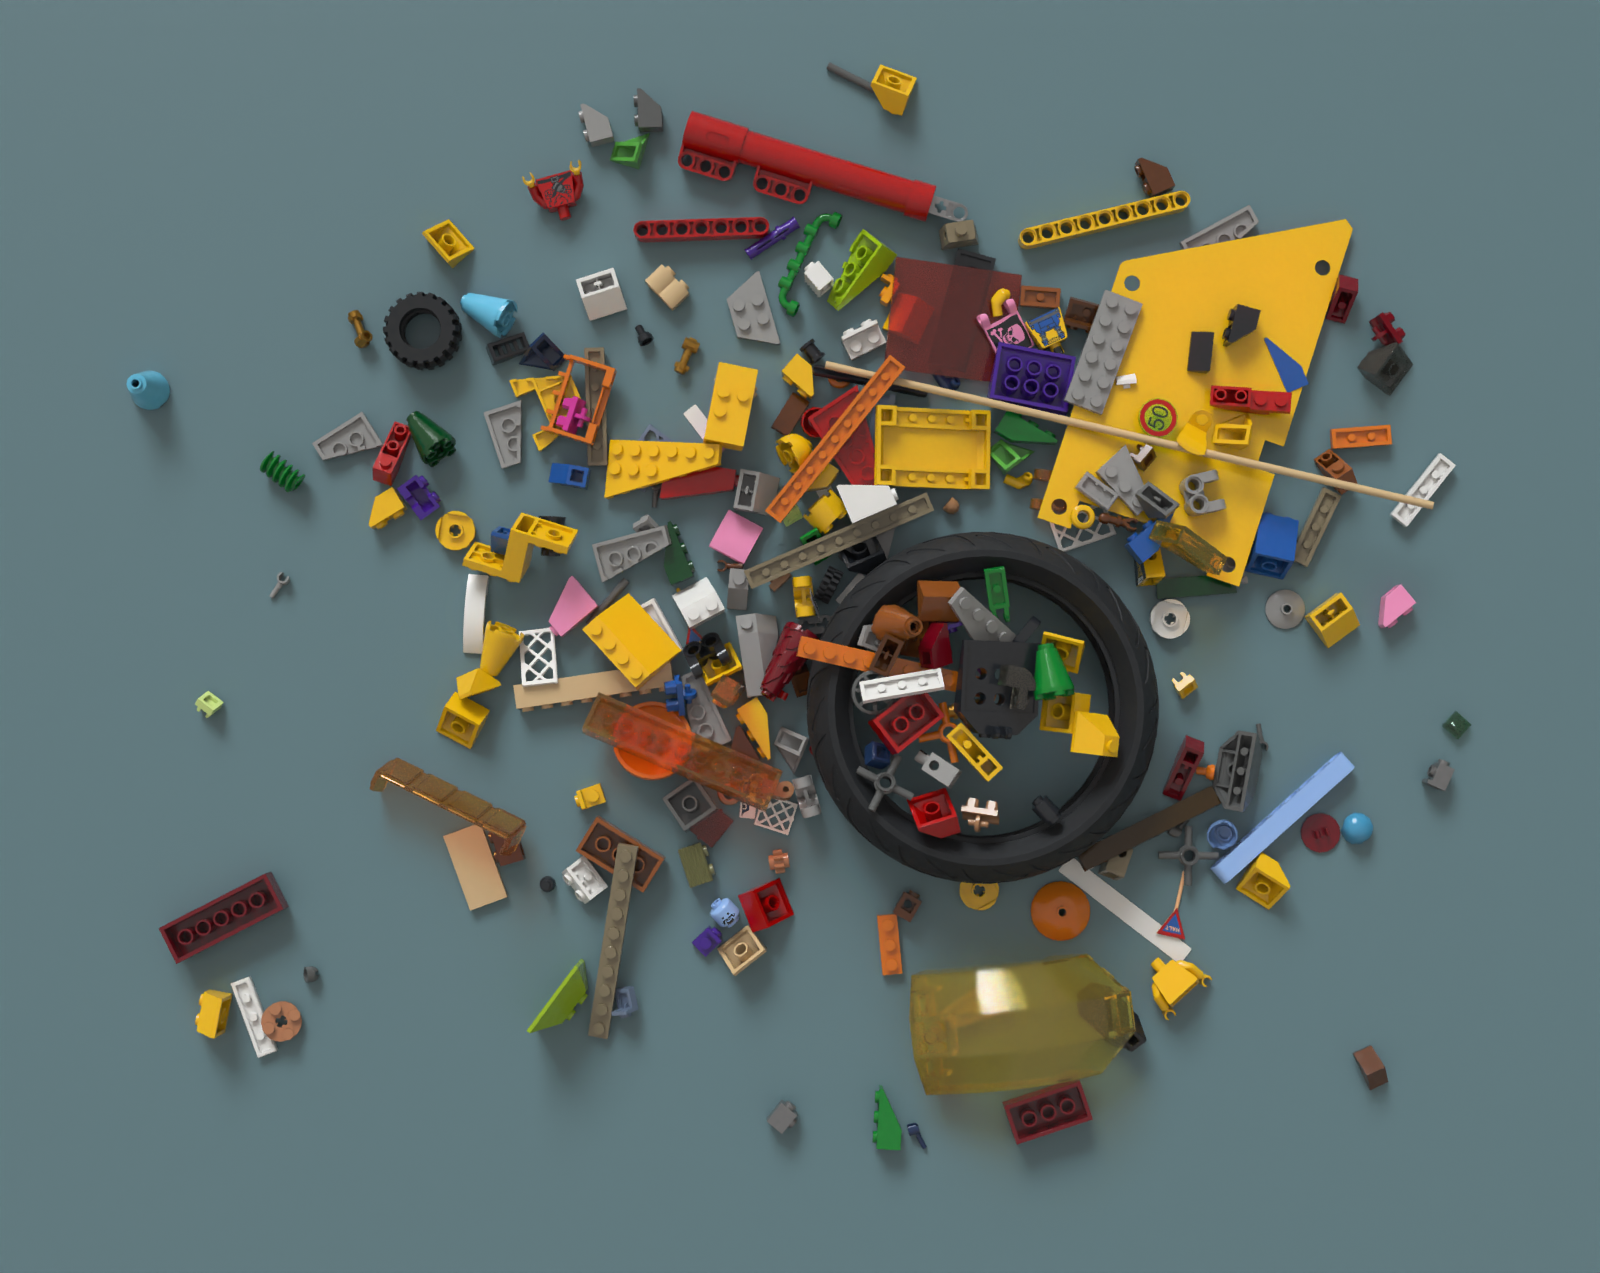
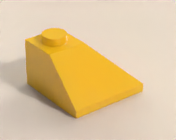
M880 64L870 86L883 109L891 114L902 116L917 78Z
M1075 711L1070 752L1117 757L1120 737L1108 715Z
M1261 852L1250 863L1235 889L1269 910L1290 889V884L1279 863Z

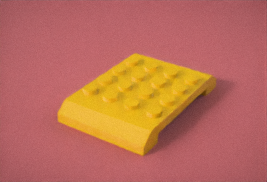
M876 405L874 485L989 490L991 410L969 411Z

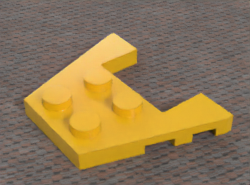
M570 375L563 400L564 398H573V396L581 399L574 380ZM547 376L543 378L512 379L509 382L517 398L536 390L546 413V409L554 410L558 396L553 395L552 391L560 392L564 377ZM562 403L557 419L560 415L566 417L568 410L562 408ZM546 413V416L550 423L552 415ZM555 422L554 428L562 430V428L557 426ZM543 430L532 434L539 452L543 451L559 437V435Z

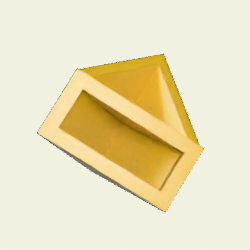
M1244 413L1223 423L1216 424L1212 443L1240 450L1249 446L1253 429L1249 413Z
M479 668L456 678L460 700L501 686L498 680Z

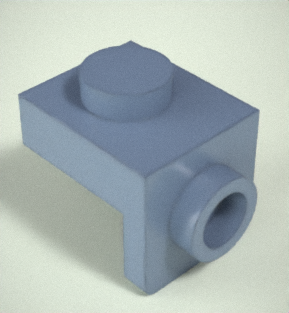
M634 986L616 988L615 997L618 1009L611 1012L612 1016H620V1018L632 1016L631 1013L638 1010Z

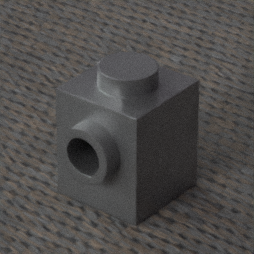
M781 1100L767 1117V1122L783 1134L787 1127L791 1129L798 1120L796 1118V1106L788 1100L786 1102Z

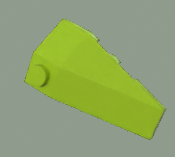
M862 229L849 249L851 255L848 261L844 262L841 267L844 269L840 278L836 279L827 299V302L838 311L881 276L897 256L894 251L864 229Z

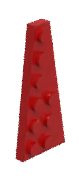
M858 385L808 417L821 439H823L859 394ZM866 418L834 456V459L851 485H874L875 449Z

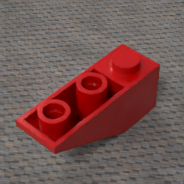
M394 422L372 467L374 481L392 486L411 437L407 425Z

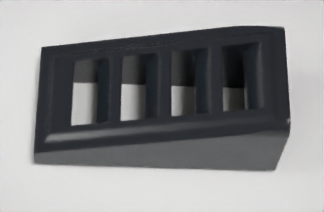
M524 332L489 343L486 346V350L494 366L525 354L529 344ZM516 340H520L522 349H519ZM511 342H512L513 347H514V349H515V351H513V352H512V350H511V348H510V345H509V343H511ZM501 346H505L507 354H504ZM496 348H497L498 353H499V355H500V356H498V357L496 356L495 351H494V349H496Z

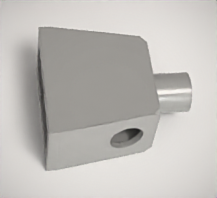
M920 750L914 759L923 765L921 770L952 789L962 774L959 769L933 752L931 755H928ZM934 763L939 764L937 770L932 769Z

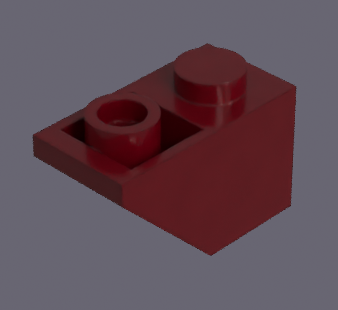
M930 623L918 647L921 668L936 669L953 663L947 623Z

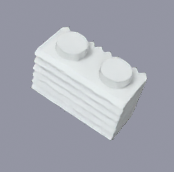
M819 261L815 264L811 262L804 268L805 282H807V285H810L812 291H815L817 297H821L833 287L834 278Z

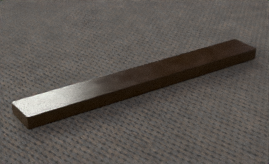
M1210 786L1095 843L1081 855L1077 856V859L1084 872L1220 805L1221 801L1213 787Z

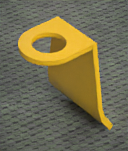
M1205 409L1195 411L1176 439L1179 446L1192 454L1205 455L1207 448L1206 432L1213 422L1212 414ZM1200 414L1206 415L1208 422L1205 424L1198 423L1197 416Z

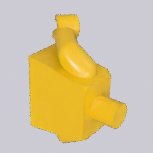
M1158 957L1150 965L1157 972L1152 977L1154 981L1151 986L1153 998L1166 1020H1169L1166 1016L1168 1012H1173L1176 1016L1172 1007L1198 983L1207 987L1203 982L1204 979L1208 978L1212 981L1209 975L1203 974V971L1190 962L1182 960L1175 962L1171 960L1165 964Z

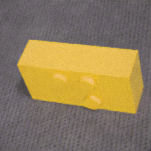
M719 362L703 443L723 445L722 448L742 451L758 374L757 369Z

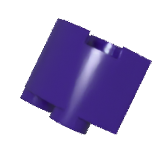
M415 475L398 487L397 490L409 503L418 518L422 520L440 507L439 502L441 499L435 491L431 493L427 487L429 483L423 475L420 477Z

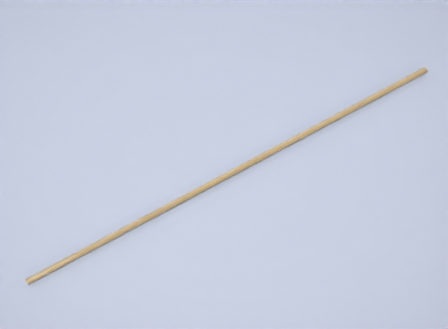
M826 361L825 369L871 379L876 373ZM897 378L893 385L1190 453L1179 446L1177 442L903 378ZM1206 449L1205 455H1203V457L1431 510L1434 507L1433 501Z

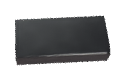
M1191 332L1187 371L1205 374L1210 371L1214 332Z

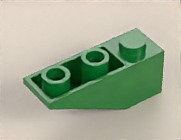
M1006 411L994 431L995 434L1010 443L1055 445L1058 442L1055 439L1056 435L1048 430L1044 432L1038 428L1039 425L1031 420L1027 422L1021 418V414Z
M879 1085V1091H875V1103H878V1111H874V1123H877V1131H873L872 1143H876V1149L901 1150V1126L883 1086Z

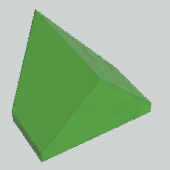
M650 133L623 142H615L610 161L639 169Z
M1001 439L990 447V458L1005 475L1035 451L1006 443Z

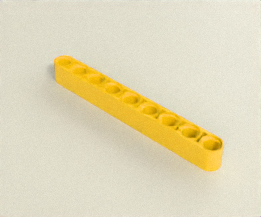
M1177 191L1029 227L1020 233L1018 244L1022 249L1028 250L1180 213L1190 204V196L1185 191ZM1176 198H1182L1184 200V205H1178L1176 203ZM1156 203H1163L1166 209L1159 210ZM1137 208H1145L1147 214H1139ZM1125 212L1128 218L1123 220L1119 218L1118 213ZM1099 217H1106L1109 223L1102 224L1099 221ZM1080 222H1088L1090 228L1083 229L1080 226ZM1061 226H1068L1071 232L1068 234L1063 233ZM1048 230L1052 237L1044 238L1042 231ZM1030 235L1033 241L1026 243L1023 241V236Z

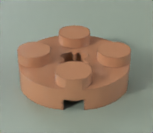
M286 1001L271 1004L265 1009L261 1018L263 1032L268 1038L278 1042L292 1039L297 1035L302 1024L301 1014L297 1007ZM285 1016L287 1024H283L282 1027L277 1026L276 1018Z

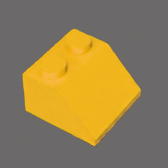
M454 692L444 706L436 731L471 749L487 720L490 710L468 698L460 700L458 693Z
M1075 693L1072 696H1056V699L1044 701L1043 699L1039 730L1072 734L1075 711L1089 712L1091 695Z
M209 989L204 994H201L199 1000L201 1010L195 1020L197 1032L214 1039L225 1033L232 993Z

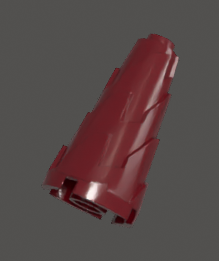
M787 622L773 651V657L765 671L760 689L762 690L761 694L768 699L778 696L785 685L789 684L797 671L801 670L807 662V658L796 656L800 637L804 636L820 640L810 630H802V626L797 623Z

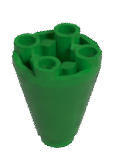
M1054 643L1038 645L1033 687L1035 700L1044 699L1046 701L1056 699V696L1075 695L1073 682L1057 648L1054 647Z

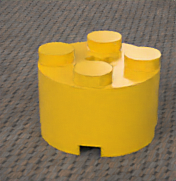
M832 489L828 490L830 493L828 496L823 494L808 509L810 512L808 516L805 513L802 516L813 528H817L819 533L823 531L826 534L834 526L832 522L836 518L840 520L847 513L843 501Z

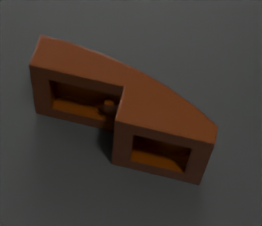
M793 392L771 428L783 436L791 434L810 402Z

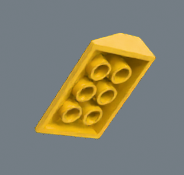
M629 593L596 616L582 629L637 691L682 651Z

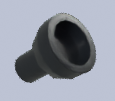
M642 325L635 327L639 335L638 343L640 346L648 345L653 341L654 337L652 334L646 332Z
M545 876L540 881V888L544 892H550L556 886L555 880L550 876Z

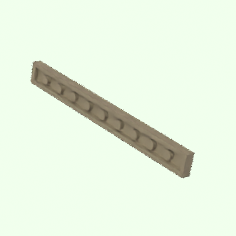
M927 492L744 570L751 589L930 513L934 511Z
M619 843L617 847L588 1036L608 1039L612 1019L611 1012L614 1007L639 846Z

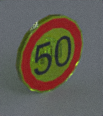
M1160 398L1151 399L1143 404L1138 415L1139 425L1144 433L1157 438L1165 437L1173 432L1178 420L1174 406L1167 400Z

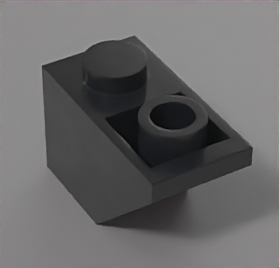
M1240 304L1230 309L1227 316L1229 325L1228 328L1224 329L1222 339H1224L1223 346L1227 347L1256 330L1261 310Z

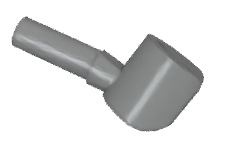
M283 572L277 575L278 583L269 595L271 598L275 597L283 585H287L290 582L289 576L285 581H280L284 574Z

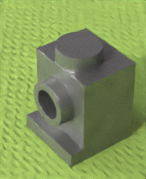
M1439 759L1438 762L1429 767L1427 771L1428 778L1423 779L1422 783L1445 791L1455 769L1449 767L1450 763Z

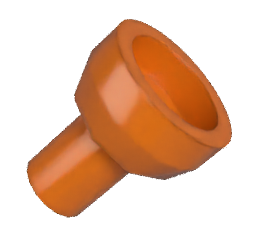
M1211 764L1207 768L1198 766L1196 774L1205 775L1207 779L1214 780L1216 765Z

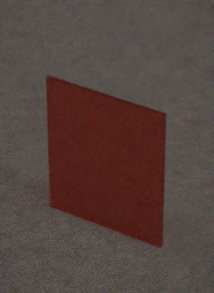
M896 257L884 361L891 355L906 367L904 371L990 382L996 354L976 317L980 314H987L990 324H993L1009 315L1002 304L1003 316L993 317L991 298L1002 288L1010 291L1009 299L1015 301L1018 310L1022 275Z

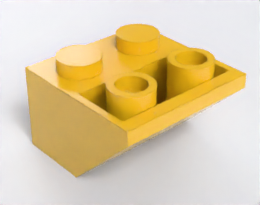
M1341 592L1334 594L1304 616L1327 649L1360 626L1353 607Z

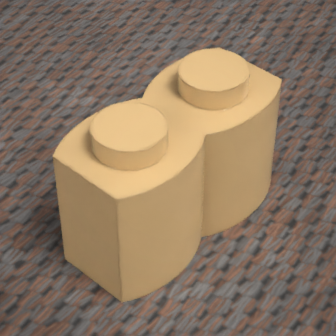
M661 264L645 280V283L673 311L690 295L687 291L689 287L683 280L678 281L674 277L676 273L669 266L664 267Z

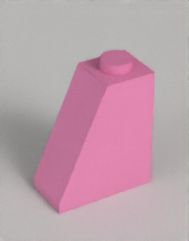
M574 576L568 579L548 621L551 624L550 630L556 636L564 637L599 607Z

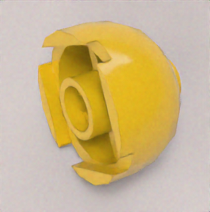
M796 433L781 437L776 441L778 445L775 447L784 466L788 464L792 468L789 471L793 474L811 454L813 448L809 439H805Z

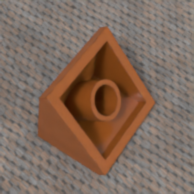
M917 581L918 619L921 622H959V619L948 604V601L960 588L959 583L956 581Z

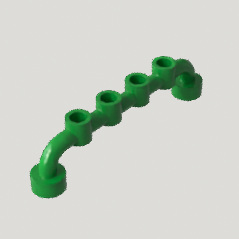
M834 212L833 215L821 214L814 220L812 225L809 223L806 225L803 234L807 236L804 242L799 241L795 248V252L798 255L795 260L791 258L787 264L788 276L787 278L782 276L778 283V287L781 288L778 297L779 303L787 310V315L795 317L800 307V303L792 300L789 303L786 296L802 267L805 256L809 253L820 225L827 221L829 222V227L837 229L843 215Z

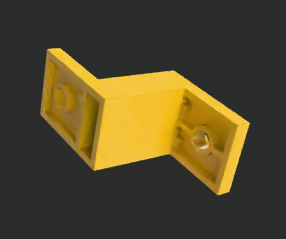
M521 512L510 530L505 555L491 552V546L475 541L464 557L462 566H466L471 570L485 572L490 576L504 578L509 582L520 583L530 566L534 545L540 548L551 549L556 553L567 554L577 537L578 530Z

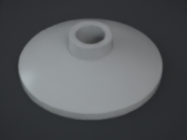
M1276 591L1266 602V617L1277 628H1293L1304 617V602L1294 591ZM1285 605L1289 606L1290 611L1288 613L1284 612L1283 610Z

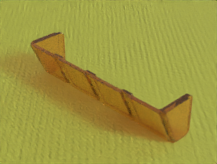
M400 758L390 760L375 772L370 783V790L382 792L387 783L390 782L505 839L499 852L502 856H510L512 852H515L527 827L525 826V820L501 808H494L491 803L466 791H460L458 787L432 774L423 773L424 770Z

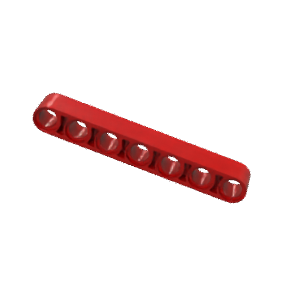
M764 217L639 221L635 224L633 231L638 241L648 243L761 239L769 234L770 228L769 222ZM741 224L746 226V230L742 233L736 231V227ZM758 224H764L766 229L763 232H758L755 227ZM724 225L727 230L724 233H718L716 228ZM682 226L687 228V232L683 235L677 233L678 228ZM699 226L707 228L704 234H699L696 230ZM665 227L668 229V232L665 235H659L657 233L658 229ZM646 228L648 233L645 236L638 235L639 229Z

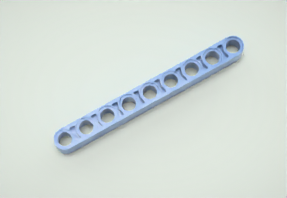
M1342 752L1334 755L1216 861L1210 869L1223 884L1230 881L1347 776L1355 766Z

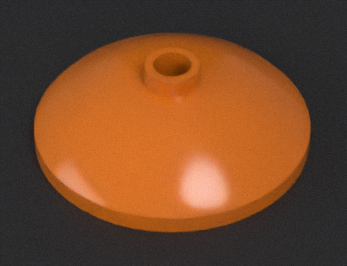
M1055 881L1046 884L1035 894L1031 903V918L1037 930L1045 937L1056 941L1070 940L1078 936L1087 926L1090 918V904L1084 892L1076 885L1065 881ZM1060 909H1065L1063 916H1060L1058 913Z

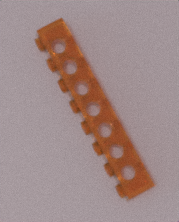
M723 674L710 695L714 698L712 702L721 708L734 707L746 687Z

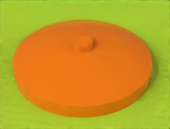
M643 702L631 707L619 718L613 732V750L618 762L628 773L644 780H661L674 775L684 766L692 748V733L684 716H679L678 711L667 712L666 704L662 702Z

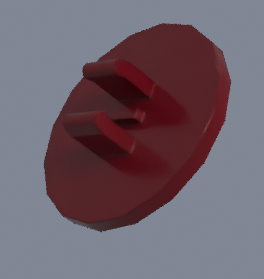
M1317 813L1307 817L1300 831L1301 839L1305 846L1319 853L1333 849L1340 838V827L1337 821L1324 813Z

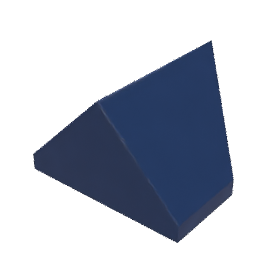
M542 333L528 347L519 365L555 371L565 361L563 358L564 353L545 333Z

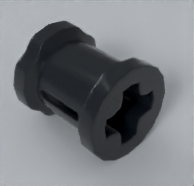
M811 339L799 349L806 354L811 365L818 362L825 355L814 344V339Z

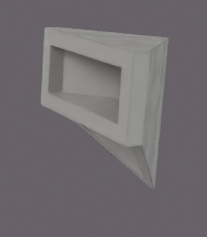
M781 727L773 745L777 746L793 774H795L809 738Z

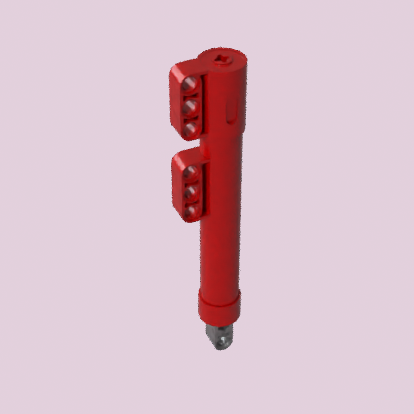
M695 111L691 112L685 127L682 146L678 156V164L685 170L721 181H730L735 175L737 165L741 163L757 168L753 180V186L756 191L796 204L806 203L810 197L812 187L816 186L904 213V216L926 222L928 213L957 222L964 221L968 216V210L965 205L934 196L936 185L916 179L914 181L753 132L747 127ZM686 155L692 157L693 161L690 166H685L683 163V158ZM704 161L711 163V169L708 172L702 170V163ZM725 166L730 169V175L727 178H723L720 174L721 168ZM761 178H765L768 182V186L763 190L758 187V181ZM779 184H784L787 188L784 195H779L776 191ZM800 189L805 192V198L802 201H798L795 198L796 191ZM940 201H943V205L946 206V210H942L941 213H938L937 208H935V204H939ZM957 207H962L965 210V215L961 219H957L953 214L954 209Z

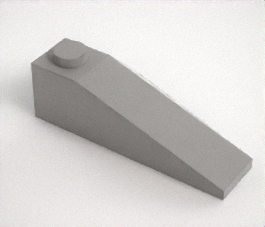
M758 613L736 616L747 698L763 696L760 689L761 683L773 657L772 654L779 637L776 616Z

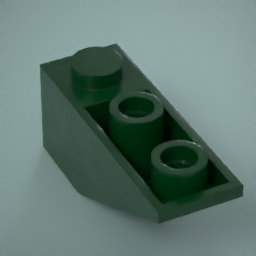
M669 521L667 528L672 544L665 547L664 569L673 586L693 578V572L696 570L692 561H687L685 554L688 551L684 542L680 543L677 537L681 535L677 524L673 525Z

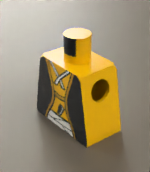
M1160 548L1141 564H1138L1134 559L1136 587L1156 585L1165 577Z

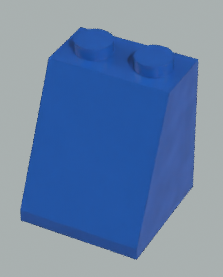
M1268 512L1262 513L1245 571L1283 580L1295 560L1299 520L1276 516Z

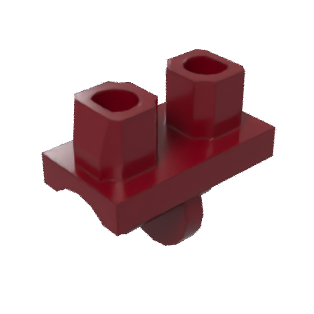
M1382 312L1369 321L1376 335L1372 338V341L1374 342L1379 339L1381 344L1385 345L1389 351L1403 342L1402 339L1406 334L1400 327L1396 330L1391 323L1395 321V317L1391 312L1385 314Z

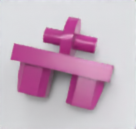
M576 396L564 398L562 408L568 410L566 417L560 415L556 425L561 427L562 430L576 435L578 427L582 428L584 421L590 422L591 418L586 416L588 411L585 408L586 401Z

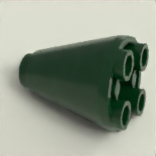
M415 411L407 417L408 428L419 456L425 464L434 467L441 459L455 453L456 448L454 446L456 440L450 433L419 411Z

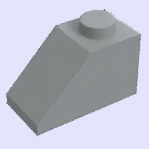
M730 568L727 609L747 611L749 582L744 569Z

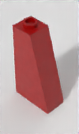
M721 467L689 473L686 476L676 477L663 482L660 499L669 500L732 492L734 487L738 485L739 475H736L737 471L734 469Z

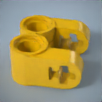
M793 577L792 584L796 618L816 616L810 594V588L813 593L812 577Z

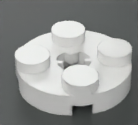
M1167 599L1158 602L1153 607L1149 621L1151 629L1158 636L1173 639L1181 636L1188 629L1190 615L1180 601ZM1169 613L1173 614L1172 618L1175 617V621L1171 622L1170 625L1164 619Z

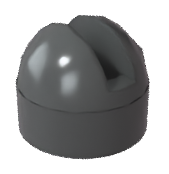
M304 967L303 975L306 983L314 982L318 979L319 975H316L315 972L319 970L316 967Z

